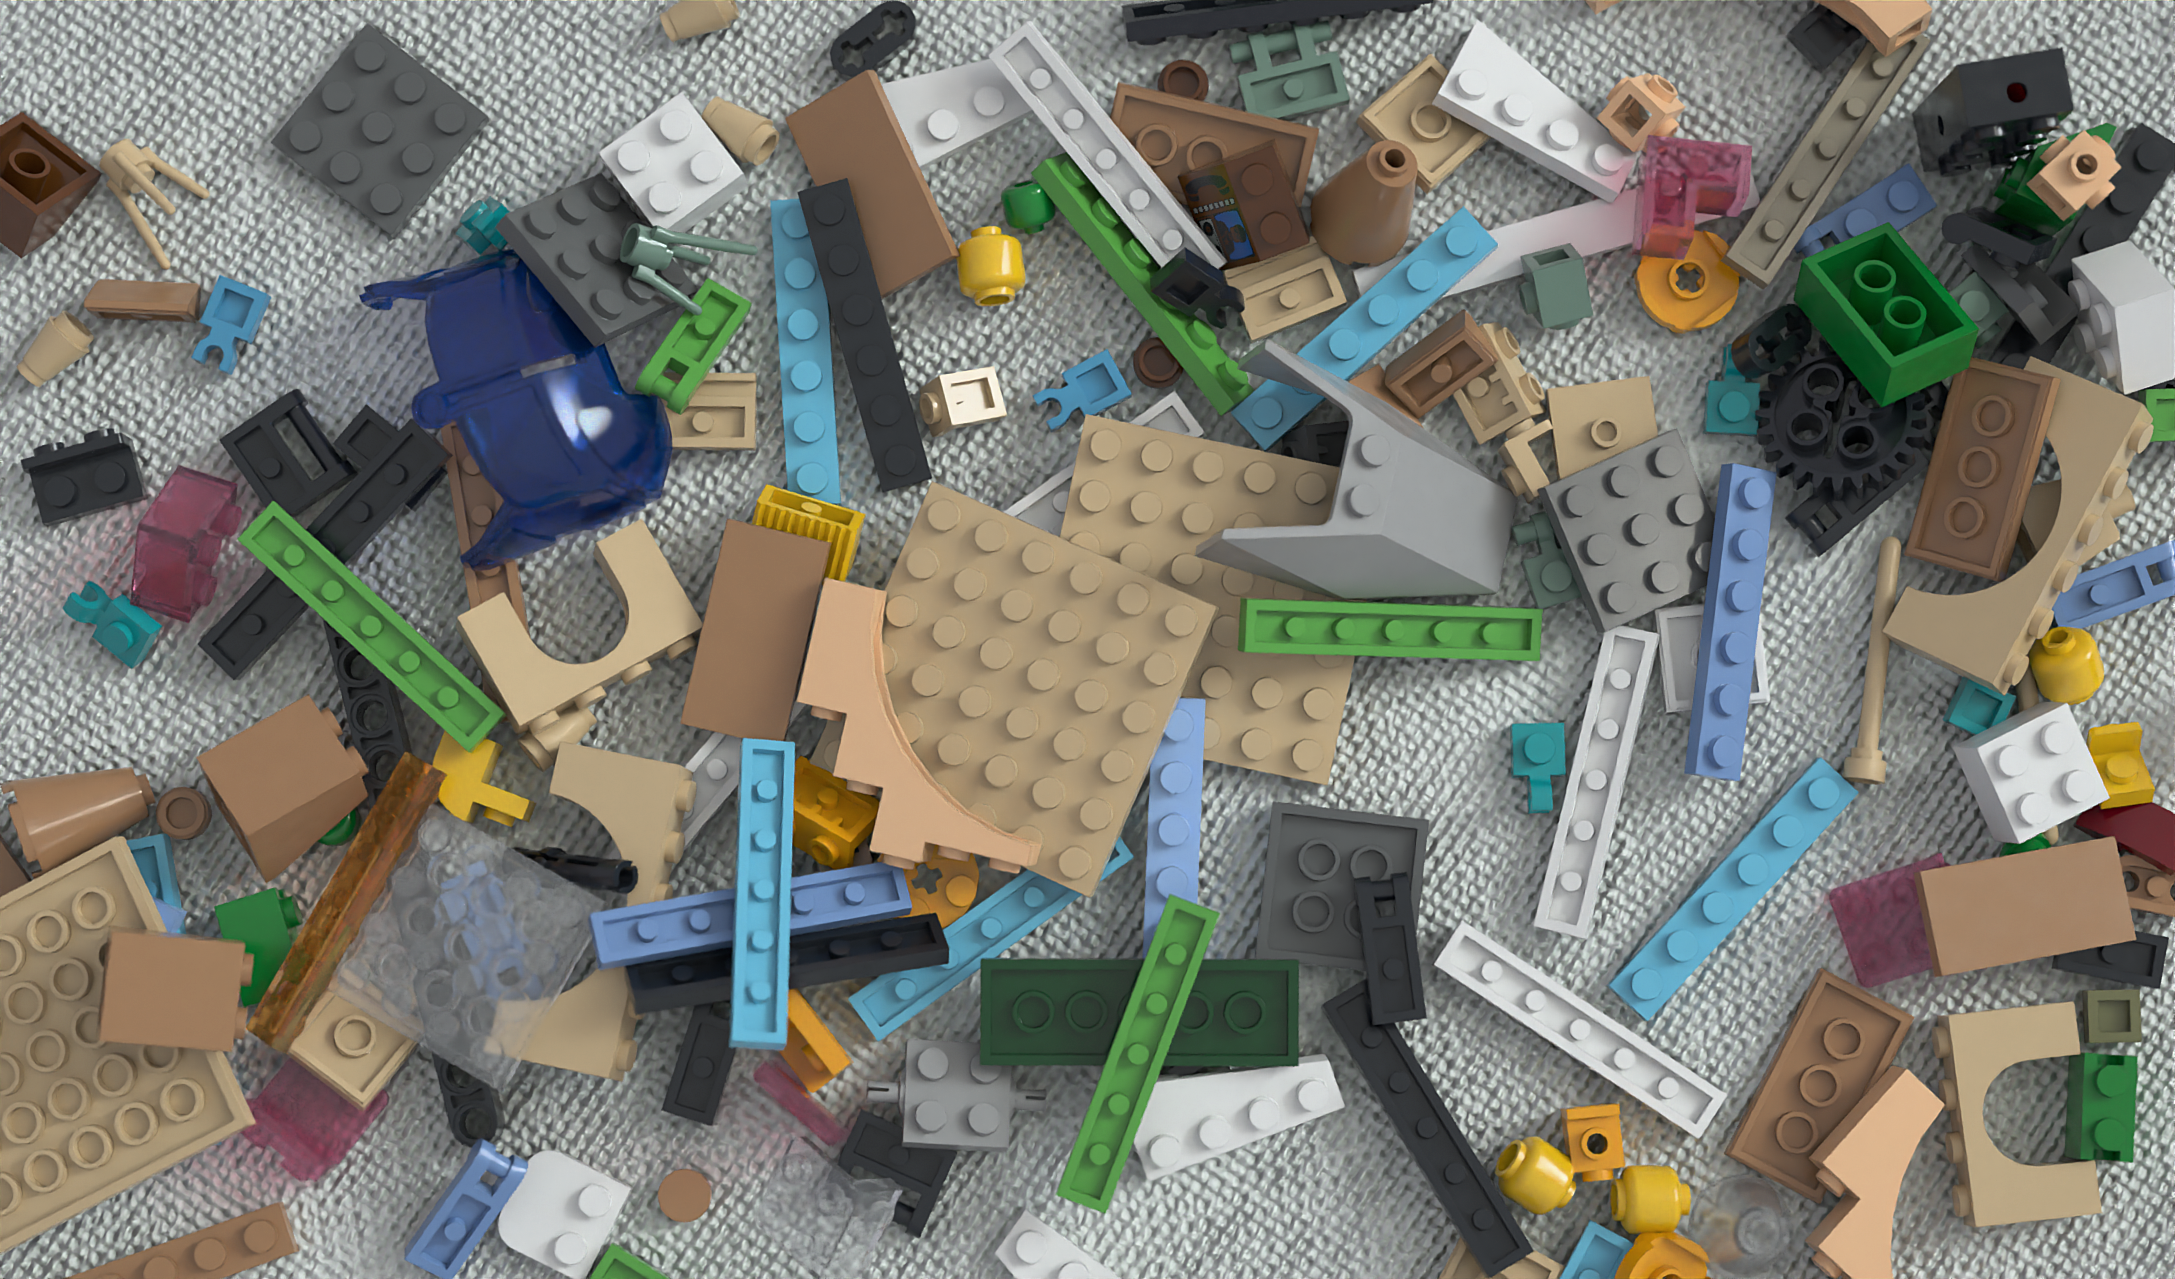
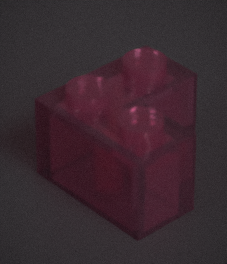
M1648 135L1638 162L1632 255L1684 260L1694 238L1695 213L1739 217L1749 196L1752 146Z
M178 465L137 526L130 598L131 605L190 623L201 605L207 607L211 603L217 587V577L211 575L212 567L219 556L222 540L225 536L232 537L235 534L241 519L242 508L235 506L238 484Z

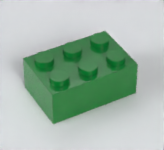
M1889 222L1802 259L1793 300L1881 407L1968 369L1979 328Z

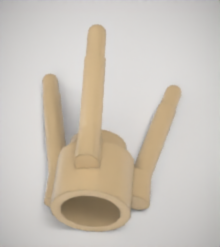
M130 139L120 140L106 151L100 160L99 167L110 177L106 186L118 197L161 268L167 270L171 266L170 261L129 195L128 190L131 193H138L143 190L169 215L175 213V207L151 182L155 175L152 168L202 199L209 197V191L161 160L148 146L140 150Z

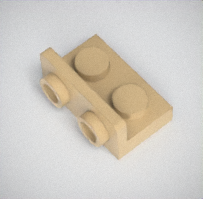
M1499 322L1486 323L1479 326V329L1497 354L1498 361L1453 393L1479 445L1486 444L1517 424L1529 418H1536L1546 412L1541 402L1545 396L1540 383L1532 373L1525 372L1517 357L1520 354V347L1515 336L1507 327L1502 328Z

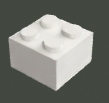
M680 92L598 152L606 168L651 228L658 225L671 231L685 233L748 187L742 170L683 92Z
M2130 240L2071 259L2073 280L2068 283L2070 298L2080 309L2078 314L2079 324L2073 326L2074 339L2082 354L2088 353L2096 362L2100 375L2104 379L2110 378L2123 395L2175 379L2174 287Z
M2040 702L1953 746V750L1994 841L2020 844L2110 798L2068 703Z

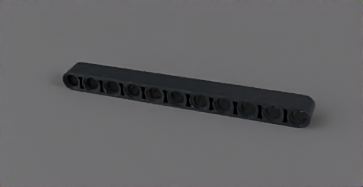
M322 618L354 747L360 754L369 772L362 779L368 793L367 799L450 1128L454 1138L459 1143L472 1148L480 1138L473 1137L468 1132L465 1120L471 1110L475 1108L482 1109L488 1114L491 1123L489 1132L482 1139L494 1143L503 1133L505 1116L453 910L442 886V883H445L396 685L377 667H374L369 677L363 680H356L351 673V664L361 653ZM375 703H382L387 710V720L381 728L369 731L364 724V713L369 706ZM394 753L400 761V770L395 778L389 781H382L376 773L377 762L383 755ZM406 803L413 812L412 823L406 830L395 832L389 824L390 812L395 806ZM412 854H419L426 863L424 876L419 881L409 883L402 875L401 867L403 861ZM431 904L438 912L439 921L433 931L423 934L416 928L414 917L420 907ZM438 955L445 956L450 961L452 968L450 978L441 985L434 984L427 975L429 962ZM450 1006L458 1007L462 1011L465 1020L463 1029L454 1036L447 1035L440 1026L441 1014ZM464 1056L475 1062L478 1072L476 1080L468 1087L460 1086L453 1077L454 1064Z

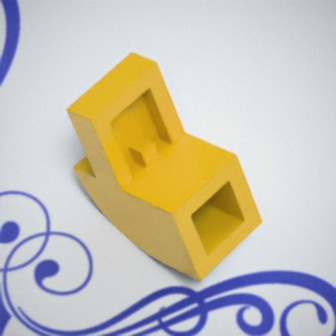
M444 730L433 760L432 781L439 800L453 815L473 824L481 804L486 806L483 817L512 827L516 818L526 822L530 821L536 806L535 802L488 785L503 745L485 738L472 753H469Z

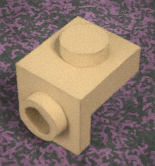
M1532 418L1517 424L1504 433L1508 441L1503 443L1498 449L1506 465V468L1502 469L1505 482L1516 497L1522 494L1528 504L1540 498L1537 489L1550 484L1529 447L1530 444L1546 436L1553 429L1549 419L1535 425Z

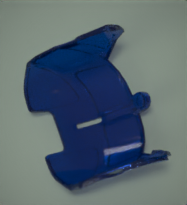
M511 246L503 248L501 251L498 250L454 265L451 268L429 271L364 286L365 293L359 295L366 307H370L373 310H390L393 306V301L400 298L426 301L425 327L430 353L439 381L424 388L414 396L411 404L412 417L418 426L425 429L442 428L455 421L471 456L483 476L504 500L478 543L459 556L465 568H471L473 571L496 568L550 547L557 542L556 539L582 530H595L629 516L661 498L673 449L669 419L661 398L652 394L649 397L644 394H628L622 388L605 343L597 347L592 345ZM573 356L576 364L539 372L524 378L521 370L529 366Z

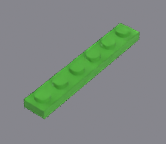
M1067 152L1041 162L1031 172L1036 181L1220 416L1234 410L1255 390L1248 383L1246 372L1238 370V363L1230 360L1216 342V335L1212 328L1203 320L1198 319L1195 314L1189 317L1151 292L1150 278L1160 270L1153 262L1152 255L1132 235L1121 221L1120 216L1107 200L1103 198Z
M272 501L237 538L239 542L469 753H472L507 716L498 705L275 501Z
M1241 598L1238 651L1247 653L1540 661L1543 609L1534 607Z
M1169 893L1058 1185L1057 1196L1104 1214L1107 1213L1220 915L1219 912Z

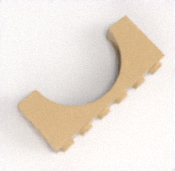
M2030 356L2023 370L2061 379L2045 435L2052 444L2057 456L2062 482L2059 511L2050 535L2033 559L2021 570L2001 583L1987 589L1960 595H1941L1919 591L1907 586L1882 631L1894 644L2003 696L2007 693L2010 685H2017L2024 676L2029 663V658L2026 655L2035 639H2041L2047 633L2054 616V612L2051 610L2060 592H2067L2073 585L2079 569L2077 561L2086 545H2093L2100 535L2104 519L2101 517L2110 499L2116 500L2123 492L2129 476L2127 468L2135 453H2142L2145 450L2154 429L2153 424H2151L2153 418L2144 404Z
M560 742L549 793L562 800L576 803L593 814L612 836L622 859L631 860L633 862L632 865L637 867L638 882L632 892L627 894L626 907L672 899L673 886L668 883L673 863H679L684 850L685 835L680 830L684 813L691 811L696 798L697 785L695 781H692L694 773L677 764ZM624 966L600 971L597 968L581 983L554 997L531 1002L500 1000L488 1053L623 1082L625 1071H631L637 1055V1042L632 1040L637 1019L641 1020L645 1014L635 1015L625 981Z

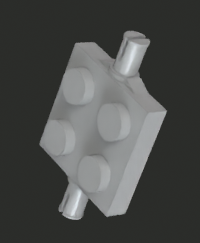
M907 1039L905 1044V1067L899 1082L868 1080L866 1103H898V1110L902 1119L901 1147L1007 1152L1009 1148V1122L1014 1111L1045 1112L1047 1100H1045L1047 1097L1046 1090L1015 1089L1011 1066L980 1065V1043Z

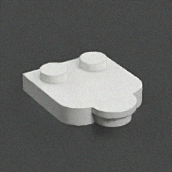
M545 1150L539 1152L528 1160V1169L522 1182L500 1212L498 1220L499 1234L506 1245L572 1279H588L633 1187L561 1151ZM491 1174L488 1184L493 1185L498 1176Z

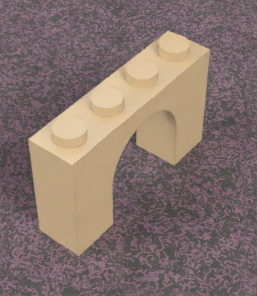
M643 519L598 541L594 548L593 555L617 595L625 616V632L622 640L603 658L590 663L568 664L547 656L533 643L504 592L457 616L455 628L502 710L507 714L506 717L517 735L530 729L533 735L542 733L561 720L558 713L574 704L577 705L579 710L588 708L607 695L604 688L621 679L625 685L632 684L653 670L650 663L665 655H668L670 660L673 661L698 646L695 639L700 637L703 623Z
M2074 1001L1937 1015L1938 1027L1932 1028V1044L1936 1058H1943L1945 1079L1939 1080V1098L1945 1104L1943 1110L1950 1112L1952 1132L1946 1133L1945 1144L1949 1162L1951 1164L1956 1163L1959 1185H1953L1952 1199L1955 1213L1958 1217L1963 1216L1964 1225L1984 1227L2101 1214L2102 1208L2095 1160L2072 1159L2024 1165L2017 1163L2003 1155L1994 1146L1986 1132L1983 1121V1103L1986 1092L1995 1077L2004 1069L2026 1060L2081 1054Z

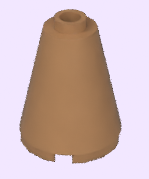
M1394 140L1377 142L1323 182L1314 194L1310 205L1312 235L1323 251L1340 263L1351 265L1352 262L1369 263L1367 267L1380 266L1393 259L1406 243L1410 232L1418 168L1415 155L1406 145Z
M132 767L10 780L0 784L3 794L11 791L15 793L17 801L8 804V809L27 863L36 860L40 863L41 869L31 872L33 879L118 836L149 817L146 806L156 803L146 773L135 776Z

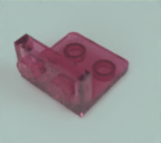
M1941 852L1905 866L1839 886L1830 892L1829 900L1856 977L1863 987L1870 988L1933 968L1913 873L1951 866L1949 863L1944 862Z
M290 1057L257 1098L246 1099L256 1124L241 1131V1134L263 1150L270 1145L285 1157L280 1163L281 1166L299 1181L306 1183L309 1178L314 1182L324 1181L330 1177L388 1105L389 1094L386 1090L382 1089L364 1112H362Z

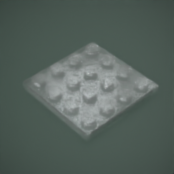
M428 801L321 987L496 1090L504 1092L592 938L588 924L590 913L606 911L610 904Z

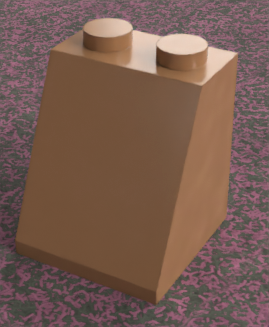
M309 694L196 757L216 806L266 883L282 873L368 797L362 777L369 772L363 759L354 746L346 750L337 738L343 735V732L336 718L328 707L319 711Z
M109 926L96 1031L99 1041L233 1052L234 1039L244 1040L247 1008L238 1007L240 985L250 986L253 954L244 953L245 943L241 940Z

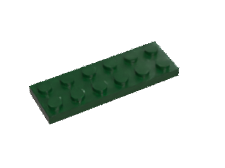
M981 958L980 1065L1104 1066L1145 958ZM1203 959L1162 1066H1299V960Z

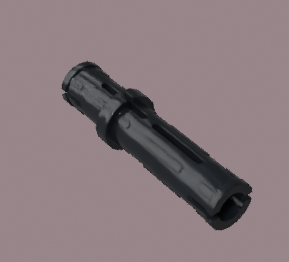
M513 847L506 852L503 859V871L506 875H509L508 878L510 880L534 881L542 888L557 889L567 885L577 888L607 890L628 894L632 892L638 882V869L632 865L633 862L631 860L567 854L563 849L556 847H545L538 851Z

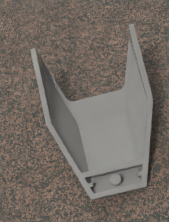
M1268 339L1239 359L1238 370L1318 394L1330 400L1347 414L1349 419L1348 434L1330 516L1325 524L1223 529L1197 546L1196 557L1338 600L1495 595L1498 593L1518 499L1510 489L1387 402Z

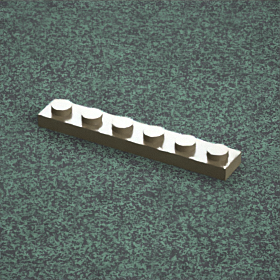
M1919 34L1887 57H1884L1867 40L1721 259L1723 263L1763 290L1770 284L1930 43V39Z

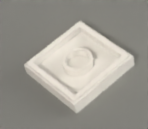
M1705 604L1655 609L1652 611L1654 630L1660 636L1657 656L1664 714L1692 711ZM1760 616L1749 705L1770 702Z

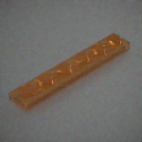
M405 751L246 1026L249 1032L268 1046L287 1054L294 1040L302 1033L307 1017L321 993L329 986L333 972L348 946L356 939L360 925L375 899L382 894L386 886V880L401 854L409 847L413 833L428 807L436 800L440 787L447 776L443 771L408 751Z

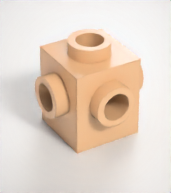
M1650 73L1634 78L1626 76L1610 91L1606 98L1609 103L1598 115L1597 119L1609 129L1610 135L1620 145L1633 152H1637L1654 145L1660 148L1667 143L1679 129L1680 124L1676 119L1686 106L1676 98L1678 95L1676 88L1662 76L1657 74L1652 76ZM1646 110L1652 114L1651 117L1646 113Z
M2083 130L2071 141L2064 135L2058 138L2040 156L2046 165L2027 185L2062 221H2065L2084 203L2092 210L2115 189V186L2109 179L2122 167L2114 160L2115 153L2107 142L2096 135L2090 136Z

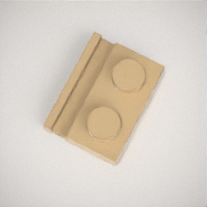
M1314 236L1310 237L1309 244L1260 262L1232 268L1223 272L1225 283L1228 286L1239 289L1244 296L1245 310L1242 313L1238 312L1251 344L1339 309L1347 304V299L1331 261Z
M665 372L663 376L677 384L683 378V376L676 372ZM708 373L681 415L667 408L668 402L652 393L650 442L652 450L756 451V373Z

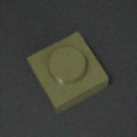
M2140 989L2082 990L2084 1043L2142 1042Z

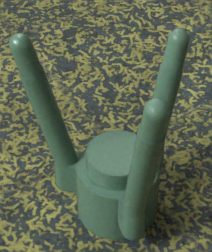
M633 223L622 240L620 260L623 263L634 266L633 278L649 283L694 315H700L702 308L689 299L688 296L656 275L655 270L664 271L670 264L672 257L704 266L709 265L711 259L707 255L676 246L674 243L751 256L756 255L758 249L754 245L671 231L658 225L649 228L639 223Z

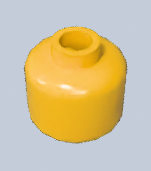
M996 226L980 227L970 232L971 238L965 240L957 247L960 256L956 258L961 292L965 296L974 299L975 304L978 306H998L1012 302L1015 299V293L1025 285V270L1020 241L1013 236L1002 234L1001 228Z
M2052 628L2041 639H2037L2029 651V664L2037 687L2045 698L2053 702L2068 703V705L2082 703L2099 689L2104 680V665L2097 644L2090 633L2080 628Z
M1530 1136L1521 1141L1515 1139L1505 1147L1496 1163L1495 1174L1498 1176V1186L1501 1193L1532 1214L1543 1215L1552 1211L1555 1207L1563 1208L1571 1200L1576 1190V1182L1573 1181L1574 1169L1569 1156L1540 1137Z
M1630 1165L1622 1171L1620 1178H1614L1611 1182L1610 1209L1614 1221H1620L1622 1227L1630 1234L1673 1232L1678 1227L1681 1216H1688L1690 1213L1691 1195L1689 1185L1680 1184L1676 1171L1670 1166Z

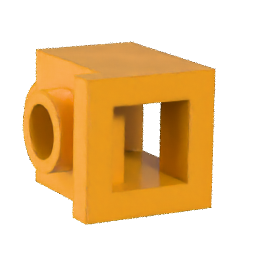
M1606 1103L1560 1108L1565 1154L1571 1159L1574 1173L1581 1172L1582 1182L1614 1179L1613 1168L1625 1167L1619 1104ZM1595 1133L1602 1135L1605 1140L1604 1149L1597 1154L1591 1153L1587 1148L1588 1138Z

